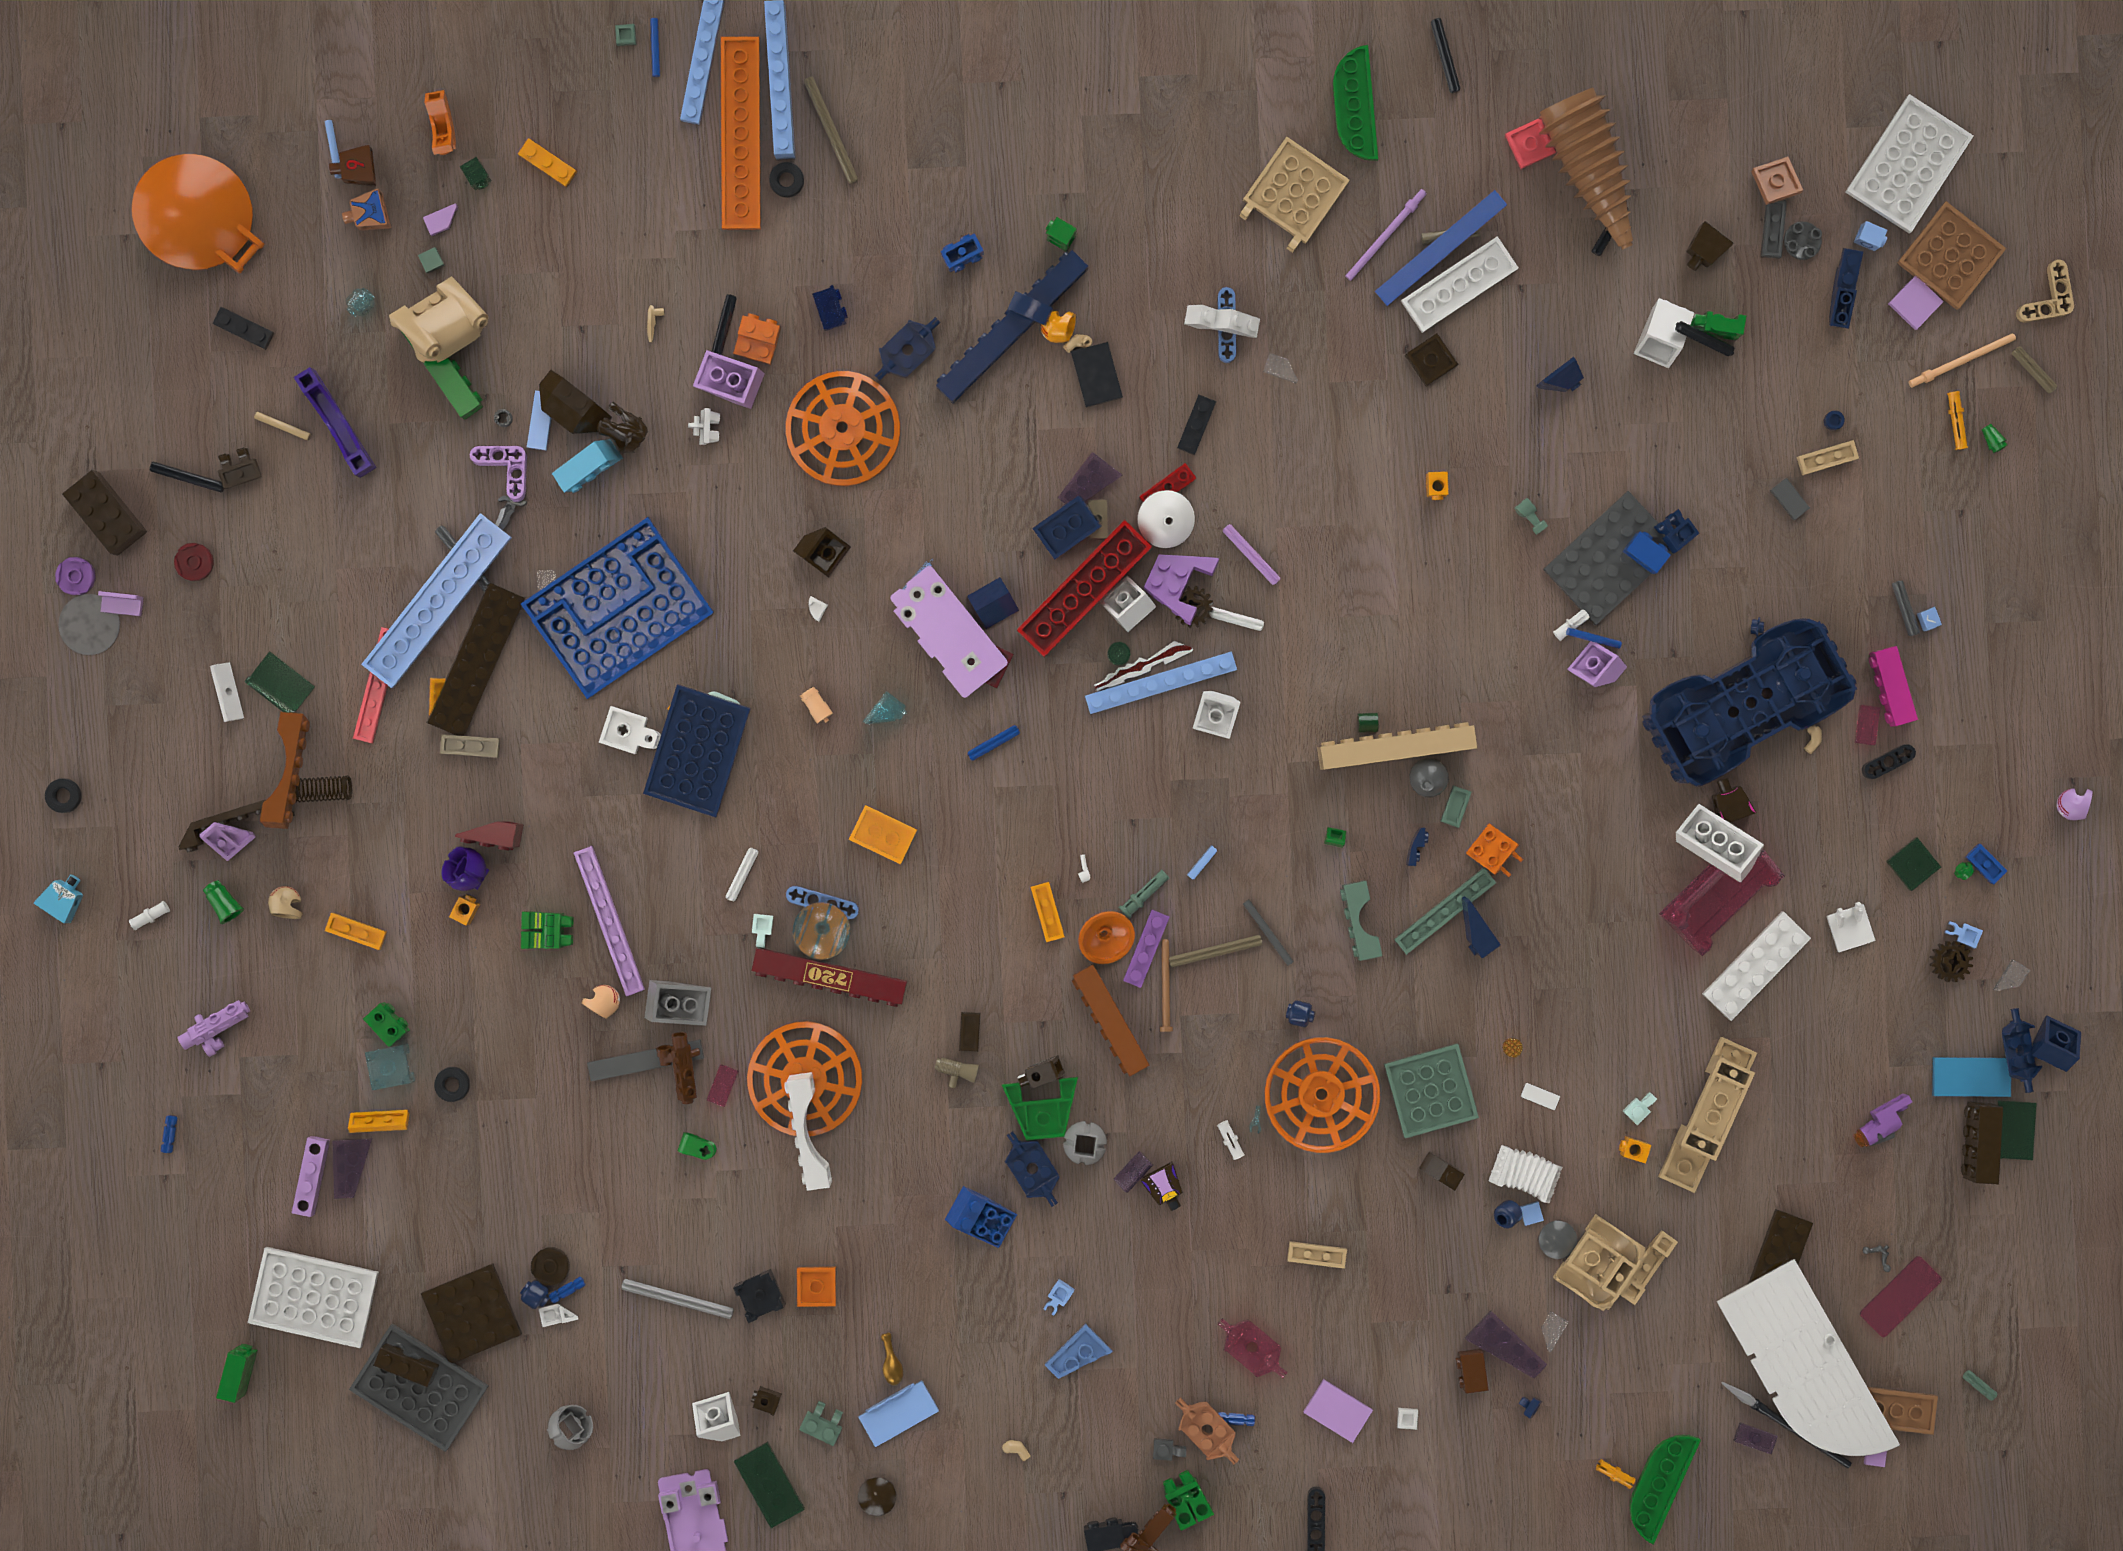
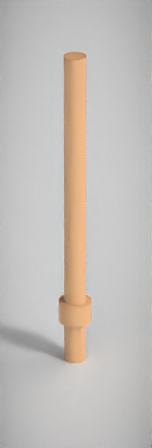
M2012 333L1936 369L1922 372L1920 376L1909 380V385L1913 388L1923 382L1928 383L1934 380L1936 376L2015 341L2016 336Z

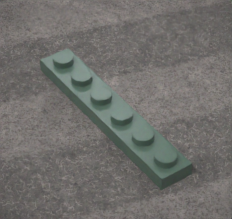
M1482 868L1394 939L1395 942L1407 955L1463 910L1462 897L1465 896L1473 902L1496 884L1495 880L1485 868Z

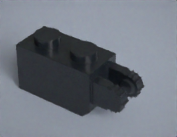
M1116 1517L1108 1518L1106 1522L1101 1523L1098 1521L1088 1522L1084 1526L1087 1550L1105 1551L1121 1548L1120 1544L1125 1538H1128L1132 1533L1138 1534V1525L1132 1521L1122 1523V1519H1117Z

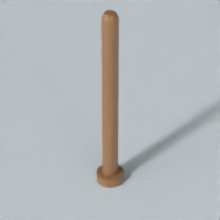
M1163 939L1162 1026H1160V1032H1172L1173 1026H1170L1169 940Z

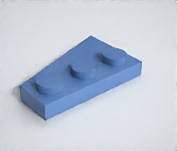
M1085 1323L1045 1363V1366L1059 1379L1088 1363L1096 1361L1104 1355L1112 1353L1113 1350Z

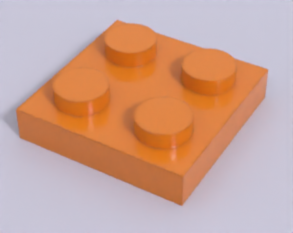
M797 1267V1307L836 1306V1267Z

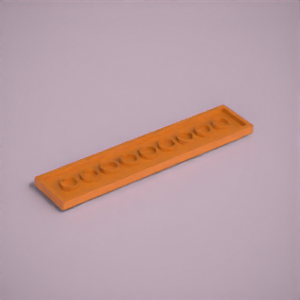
M721 37L722 230H761L759 37Z

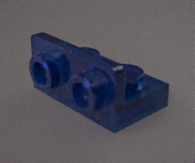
M831 285L828 289L812 294L824 331L846 324L845 319L848 318L845 307L841 308L839 300H842L839 288L835 289Z

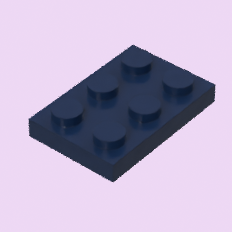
M1078 495L1032 529L1055 560L1102 527V525L1082 497Z

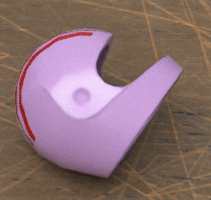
M2068 789L2062 792L2056 804L2059 814L2068 820L2085 819L2090 807L2093 791L2087 789L2083 796L2077 795L2075 789Z

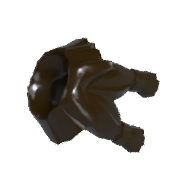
M612 402L609 405V410L620 416L624 423L617 424L604 418L602 421H599L597 431L600 435L614 440L619 453H635L634 450L640 447L641 442L645 440L648 433L647 427L641 417H636L632 413L624 411L615 402Z

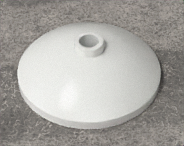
M1164 490L1153 493L1145 499L1139 509L1137 521L1139 530L1145 540L1156 547L1172 548L1180 545L1189 537L1194 527L1195 516L1190 502L1183 495L1174 491ZM1168 517L1172 519L1170 524L1165 522Z

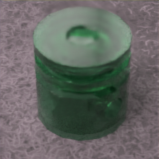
M1122 642L1113 643L1107 652L1108 660L1116 666L1126 664L1131 655L1129 647Z

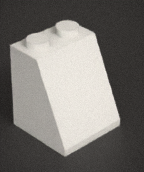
M1659 298L1650 312L1634 354L1669 368L1683 349L1687 337L1675 331L1676 323L1683 321L1691 325L1694 312Z

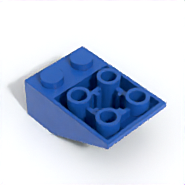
M963 1186L945 1220L953 1228L999 1248L1017 1214L982 1194Z

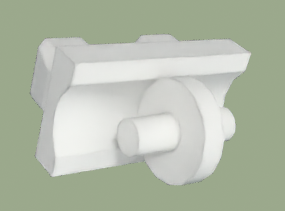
M704 408V410H701L700 416H694V423H688V428L693 429L694 436H699L700 429L699 445L719 441V431H710V424H719L720 413L713 412L710 408Z

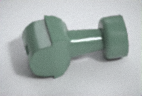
M1525 498L1518 506L1514 507L1519 516L1526 517L1533 524L1532 530L1536 535L1548 526L1544 520L1540 521L1535 514L1537 509L1528 498Z

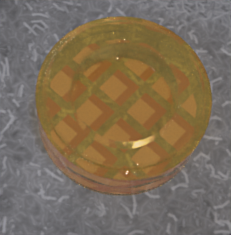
M1508 1038L1504 1041L1502 1049L1507 1056L1517 1057L1521 1054L1523 1047L1518 1039Z

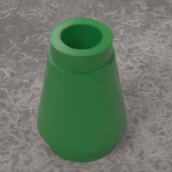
M1992 424L1981 429L1989 451L1992 450L1993 453H1997L2007 446L2005 442L2007 440Z

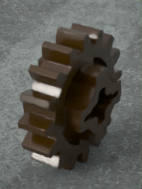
M1187 586V591L1183 592L1180 599L1182 602L1187 597L1185 603L1189 605L1195 603V607H1197L1191 625H1188L1189 628L1192 627V624H1195L1198 628L1199 622L1205 625L1206 621L1204 619H1211L1209 612H1214V609L1210 607L1214 602L1213 600H1208L1211 595L1209 593L1204 595L1205 589L1202 588L1199 591L1198 586H1195L1194 590ZM1194 595L1201 596L1204 600H1197ZM1205 609L1204 613L1199 617L1200 612ZM1178 615L1175 617L1177 620L1182 619ZM1183 619L1181 620L1182 625L1186 624Z
M1945 941V946L1939 943V950H1932L1935 956L1929 957L1934 960L1933 963L1929 964L1935 967L1932 973H1939L1937 978H1944L1945 982H1950L1951 980L1952 982H1958V978L1964 980L1963 974H1970L1967 969L1968 967H1973L1972 964H1969V961L1973 960V957L1968 956L1971 951L1968 949L1964 950V944L1958 946L1957 941H1953L1952 945L1950 941ZM1949 959L1954 960V963H1949Z

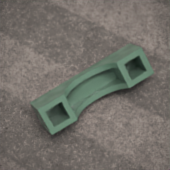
M1363 880L1342 885L1343 889L1340 890L1342 901L1346 902L1347 908L1344 909L1346 920L1349 919L1351 927H1348L1350 939H1354L1355 946H1352L1354 957H1357L1359 961L1381 957L1382 951L1379 937L1367 934L1359 922L1360 910L1370 900L1367 881Z

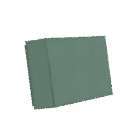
M1453 785L1440 822L1459 828L1472 792Z

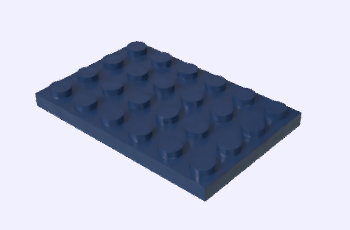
M677 684L643 794L716 818L751 708Z

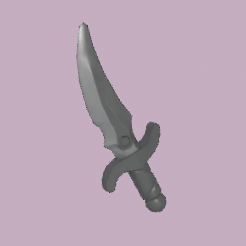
M517 485L515 486V492H512L514 496H517V493H521ZM509 496L500 497L498 501H507V504L500 510L495 525L503 530L508 524L515 506H525L527 501L513 502Z

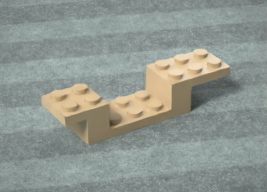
M1720 1037L1705 1070L1710 1076L1688 1125L1681 1124L1658 1177L1695 1193L1709 1160H1717L1755 1075V1072L1750 1071L1757 1052Z

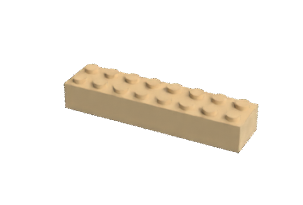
M1466 722L1454 724L1455 728L1451 729L1449 725L1435 727L1436 731H1431L1430 728L1416 729L1417 733L1415 734L1408 730L1397 732L1398 736L1393 737L1392 733L1378 735L1379 739H1373L1372 735L1359 737L1360 741L1354 742V738L1340 740L1341 744L1336 745L1335 741L1323 742L1321 747H1317L1320 770L1476 749L1474 725L1469 726V723Z

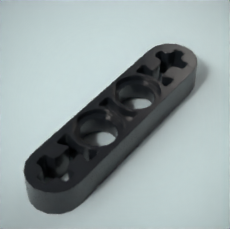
M1317 1486L1310 1488L1307 1494V1551H1314V1544H1317L1318 1551H1325V1493ZM1315 1492L1321 1495V1497H1318L1319 1506H1315L1314 1497H1311V1495H1315ZM1313 1511L1321 1512L1322 1515L1319 1520L1311 1518ZM1313 1530L1321 1532L1319 1539L1311 1538L1310 1535Z

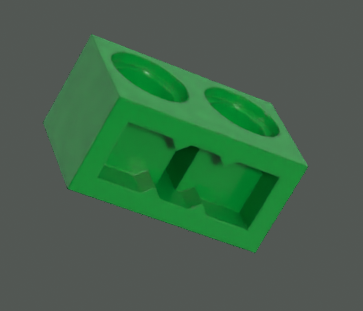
M1058 217L1054 221L1051 220L1046 227L1047 241L1065 252L1068 251L1076 238L1077 228Z

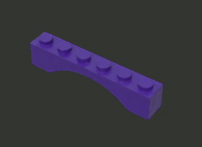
M309 367L294 377L295 381L328 427L354 475L361 478L376 469L377 467L317 371Z

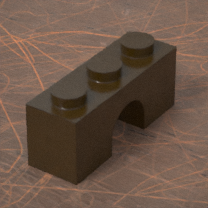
M387 1343L380 1348L373 1366L425 1387H428L433 1382L439 1364L424 1358L414 1359L403 1354L404 1350Z

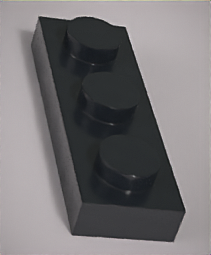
M220 307L212 323L265 350L274 335V332L223 307Z
M1198 394L1177 449L1195 456L1216 401Z

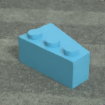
M611 439L594 441L555 470L552 475L564 493L571 491L575 493L582 488L584 483L592 481L598 474L607 470L623 459Z

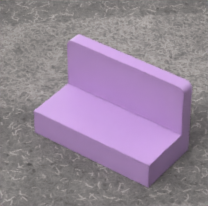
M98 592V595L102 596L101 612L132 616L142 615L143 597L130 594Z

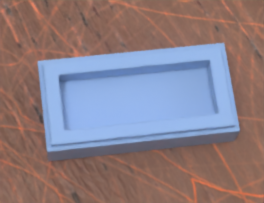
M1211 845L1187 875L1191 879H1195L1215 855L1217 849Z

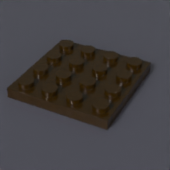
M493 1263L421 1293L448 1361L451 1363L460 1361L522 1334Z

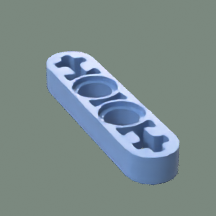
M1225 287L1219 291L1218 310H1235V292L1233 289ZM1228 292V295H1231L1232 298H1229L1228 306L1221 308V305H1225V299L1221 298V296ZM1218 330L1219 359L1224 363H1230L1236 356V334L1232 333V338L1225 340L1221 335L1223 331ZM1221 343H1233V346L1229 345V352L1233 354L1230 355L1229 359H1226L1225 355H1222V353L1225 352L1226 347L1225 345L1221 346Z
M792 886L786 892L787 900L797 905L809 907L811 904L808 902V897L815 894L818 896L819 902L827 903L829 900H835L839 909L841 902H844L842 907L848 908L852 905L855 913L849 916L847 911L842 910L844 913L843 918L846 916L847 919H853L859 913V907L856 903L799 886ZM795 889L801 895H804V891L807 892L804 903L801 902L803 898L797 897L793 900L790 892H793Z

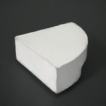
M810 596V613L815 620L820 622L828 605Z

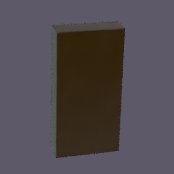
M961 1012L959 1051L978 1052L981 1013Z

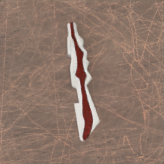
M1173 641L1148 660L1139 657L1134 664L1127 663L1125 667H1118L1115 673L1108 674L1104 680L1094 684L1098 692L1104 688L1122 684L1127 678H1134L1151 671L1152 666L1164 661V664H1167L1192 652L1193 648Z

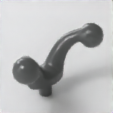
M1881 1245L1871 1249L1863 1247L1862 1251L1864 1254L1882 1252L1883 1270L1885 1272L1891 1271V1267L1886 1264L1889 1255L1887 1251L1888 1245L1884 1248Z

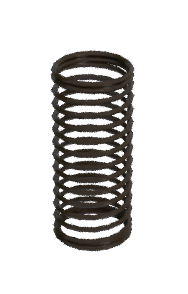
M349 775L342 776V778L341 776H338V778L330 776L329 779L328 777H325V779L323 777H317L316 779L313 777L312 780L311 778H304L303 780L300 778L302 797L300 781L295 790L296 802L298 801L299 803L301 801L350 800L353 791ZM339 778L341 782V794L339 790ZM313 779L315 782V796L313 792ZM322 779L324 784V793H322ZM326 779L328 782V795L326 791ZM335 779L337 784V792H335ZM309 780L311 784V795L309 794ZM330 780H332V794L330 788ZM347 780L349 786V794H347ZM305 781H306V787H307V793H306V795H305V790H304V782H305ZM317 781H319V795L317 789Z

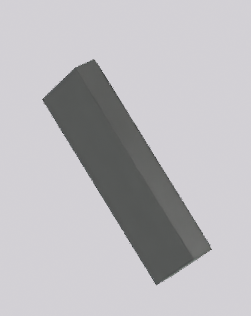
M1780 200L1765 205L1761 257L1777 259L1782 257L1787 200Z

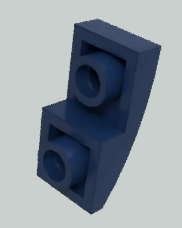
M1015 291L1008 307L1009 310L1046 326L1053 310L1052 307Z
M1419 827L1410 843L1406 865L1416 866V862L1420 861V851L1417 850V847H1425V843H1428L1429 834L1425 832L1426 828Z

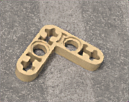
M2055 260L2047 267L2052 300L2029 303L2019 307L2016 317L2020 322L2027 323L2065 316L2073 311V295L2068 268L2064 261ZM2057 265V267L2061 268V271H2054L2053 268ZM2058 276H2063V279H2058L2055 281V278H2057ZM2057 283L2064 284L2065 291L2063 293H2059L2056 290ZM2066 295V298H2064V299H2062V298H2061V299H2058V297H2062V296ZM2042 305L2049 307L2050 312L2048 315L2041 313L2040 308ZM2060 305H2067L2068 308L2064 310L2060 308ZM2025 309L2027 312L2035 310V313L2028 316L2022 314Z

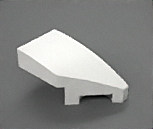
M558 1303L538 1308L542 1327L578 1320L577 1315Z

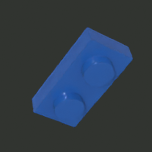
M1977 844L1965 856L1993 885L2007 872L1981 844Z

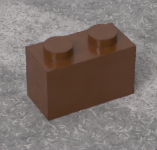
M1481 1349L1459 1351L1458 1358H1455L1457 1369L1461 1371V1377H1458L1459 1387L1463 1388L1466 1394L1489 1391L1483 1351Z

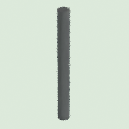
M1249 899L1245 901L1243 905L1287 966L1292 964L1294 961Z

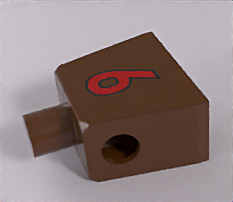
M370 145L342 151L339 153L340 162L329 163L330 174H341L342 180L346 184L376 186L373 150Z

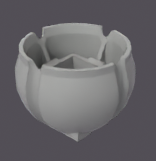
M1085 1121L1077 1122L1065 1133L1064 1151L1067 1157L1074 1163L1080 1164L1082 1162L1085 1165H1091L1103 1157L1106 1151L1104 1145L1107 1144V1139L1104 1131L1093 1122L1087 1124ZM1077 1135L1096 1137L1093 1154L1075 1151Z
M565 1405L551 1415L548 1421L547 1432L557 1447L564 1450H574L588 1441L593 1431V1421L591 1416L586 1415V1409L578 1405ZM564 1421L573 1434L569 1439L559 1428V1424Z

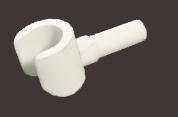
M1080 855L1083 871L1078 873L1081 882L1084 883L1090 880V874L1086 865L1085 855Z

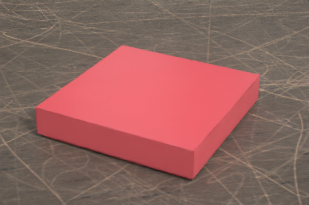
M1536 119L1505 134L1520 169L1526 168L1556 153L1554 147L1545 148L1551 139L1548 134H1539L1545 127L1541 119Z

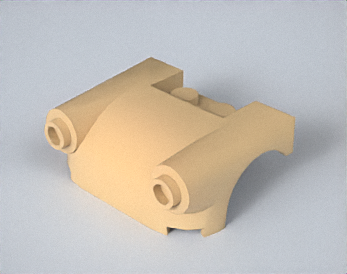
M452 276L438 284L435 293L409 309L404 305L389 315L391 325L400 329L414 348L417 359L423 363L436 360L438 363L445 360L480 337L482 329L488 323L486 312Z
M1595 1214L1585 1228L1586 1232L1567 1260L1563 1261L1553 1278L1585 1299L1593 1307L1604 1311L1605 1309L1609 1310L1638 1269L1641 1261L1645 1258L1646 1252L1643 1245Z

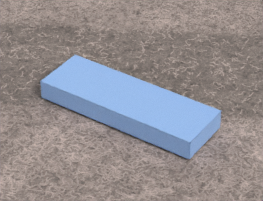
M536 390L527 448L547 451L552 418L541 410L540 391Z

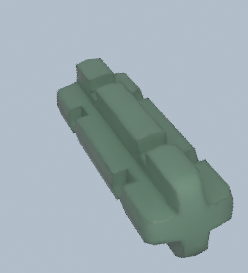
M1967 1370L1963 1374V1379L1969 1382L1987 1399L1993 1401L1997 1397V1392L1973 1372Z

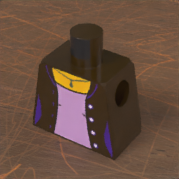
M1172 1161L1140 1178L1141 1183L1158 1205L1166 1202L1170 1211L1181 1206L1177 1196L1183 1192Z

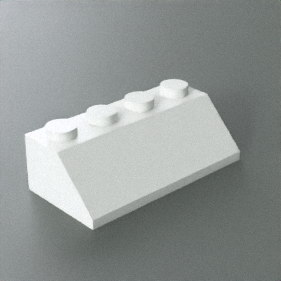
M1700 804L1696 806L1676 831V842L1740 883L1753 868L1764 847V844Z

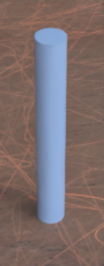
M326 120L324 122L332 163L340 162L333 122L332 120ZM336 174L335 178H342L341 174Z

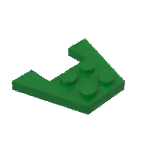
M1078 1077L1059 1079L1060 1098L1030 1101L1022 1100V1090L1019 1082L1002 1084L1026 1140L1065 1136Z

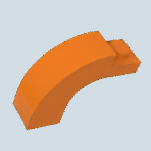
M441 90L426 93L424 102L432 127V150L434 155H446L452 152L453 149H456L455 131L445 91Z

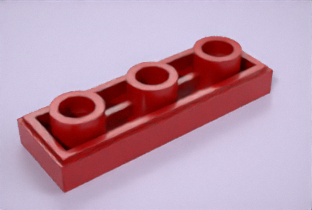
M1184 463L1140 495L1139 498L1144 502L1153 493L1164 491L1166 484L1171 486L1169 491L1178 493L1197 478L1187 464Z

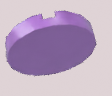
M79 557L65 559V561L58 565L55 573L57 585H59L63 592L70 595H83L93 587L96 579L93 566L87 560Z

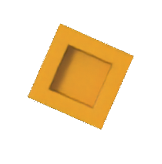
M1428 472L1426 474L1427 497H1432V500H1443V497L1448 495V472ZM1433 482H1439L1442 485L1441 491L1433 489Z
M468 894L466 896H459L449 917L466 926L470 925L480 904L476 902V898ZM464 903L470 908L468 914H464L461 910Z
M1625 1136V1139L1621 1140L1619 1145L1620 1155L1646 1164L1651 1145ZM1636 1144L1638 1150L1636 1153L1631 1154L1630 1147Z

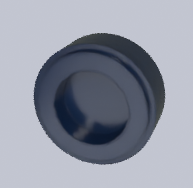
M1831 411L1824 417V425L1829 430L1840 429L1845 422L1843 414L1839 411Z

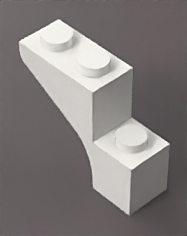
M1188 305L1184 324L1197 329L1219 330L1257 338L1260 318L1233 309L1217 310L1205 305Z

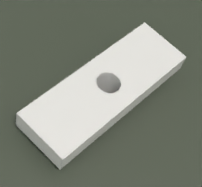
M230 662L210 666L224 722L243 719L244 716Z

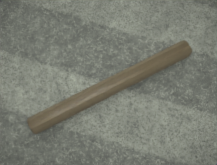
M812 76L804 79L805 86L848 183L853 184L858 181V177L815 80Z

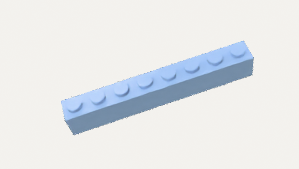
M784 0L764 1L774 155L776 160L795 159L786 6Z

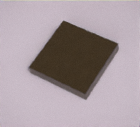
M1438 333L1405 354V357L1426 387L1459 365Z

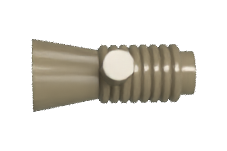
M942 1057L941 1059L937 1058L935 1069L938 1072L951 1075L949 1087L956 1088L959 1076L975 1083L979 1065L962 1064V1062Z

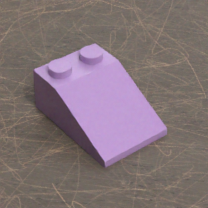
M706 350L693 386L751 409L765 373L757 367Z

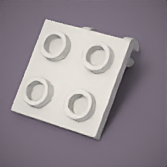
M1857 902L1855 907L1846 910L1838 908L1836 913L1826 916L1838 952L1875 941L1864 904Z

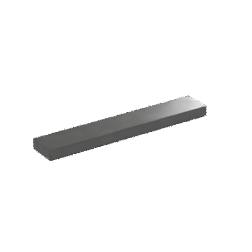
M701 1039L689 1041L688 1044H690L691 1050L695 1048L700 1050V1055L693 1057L692 1061L704 1059ZM656 1048L587 1062L591 1081L665 1067L660 1065Z

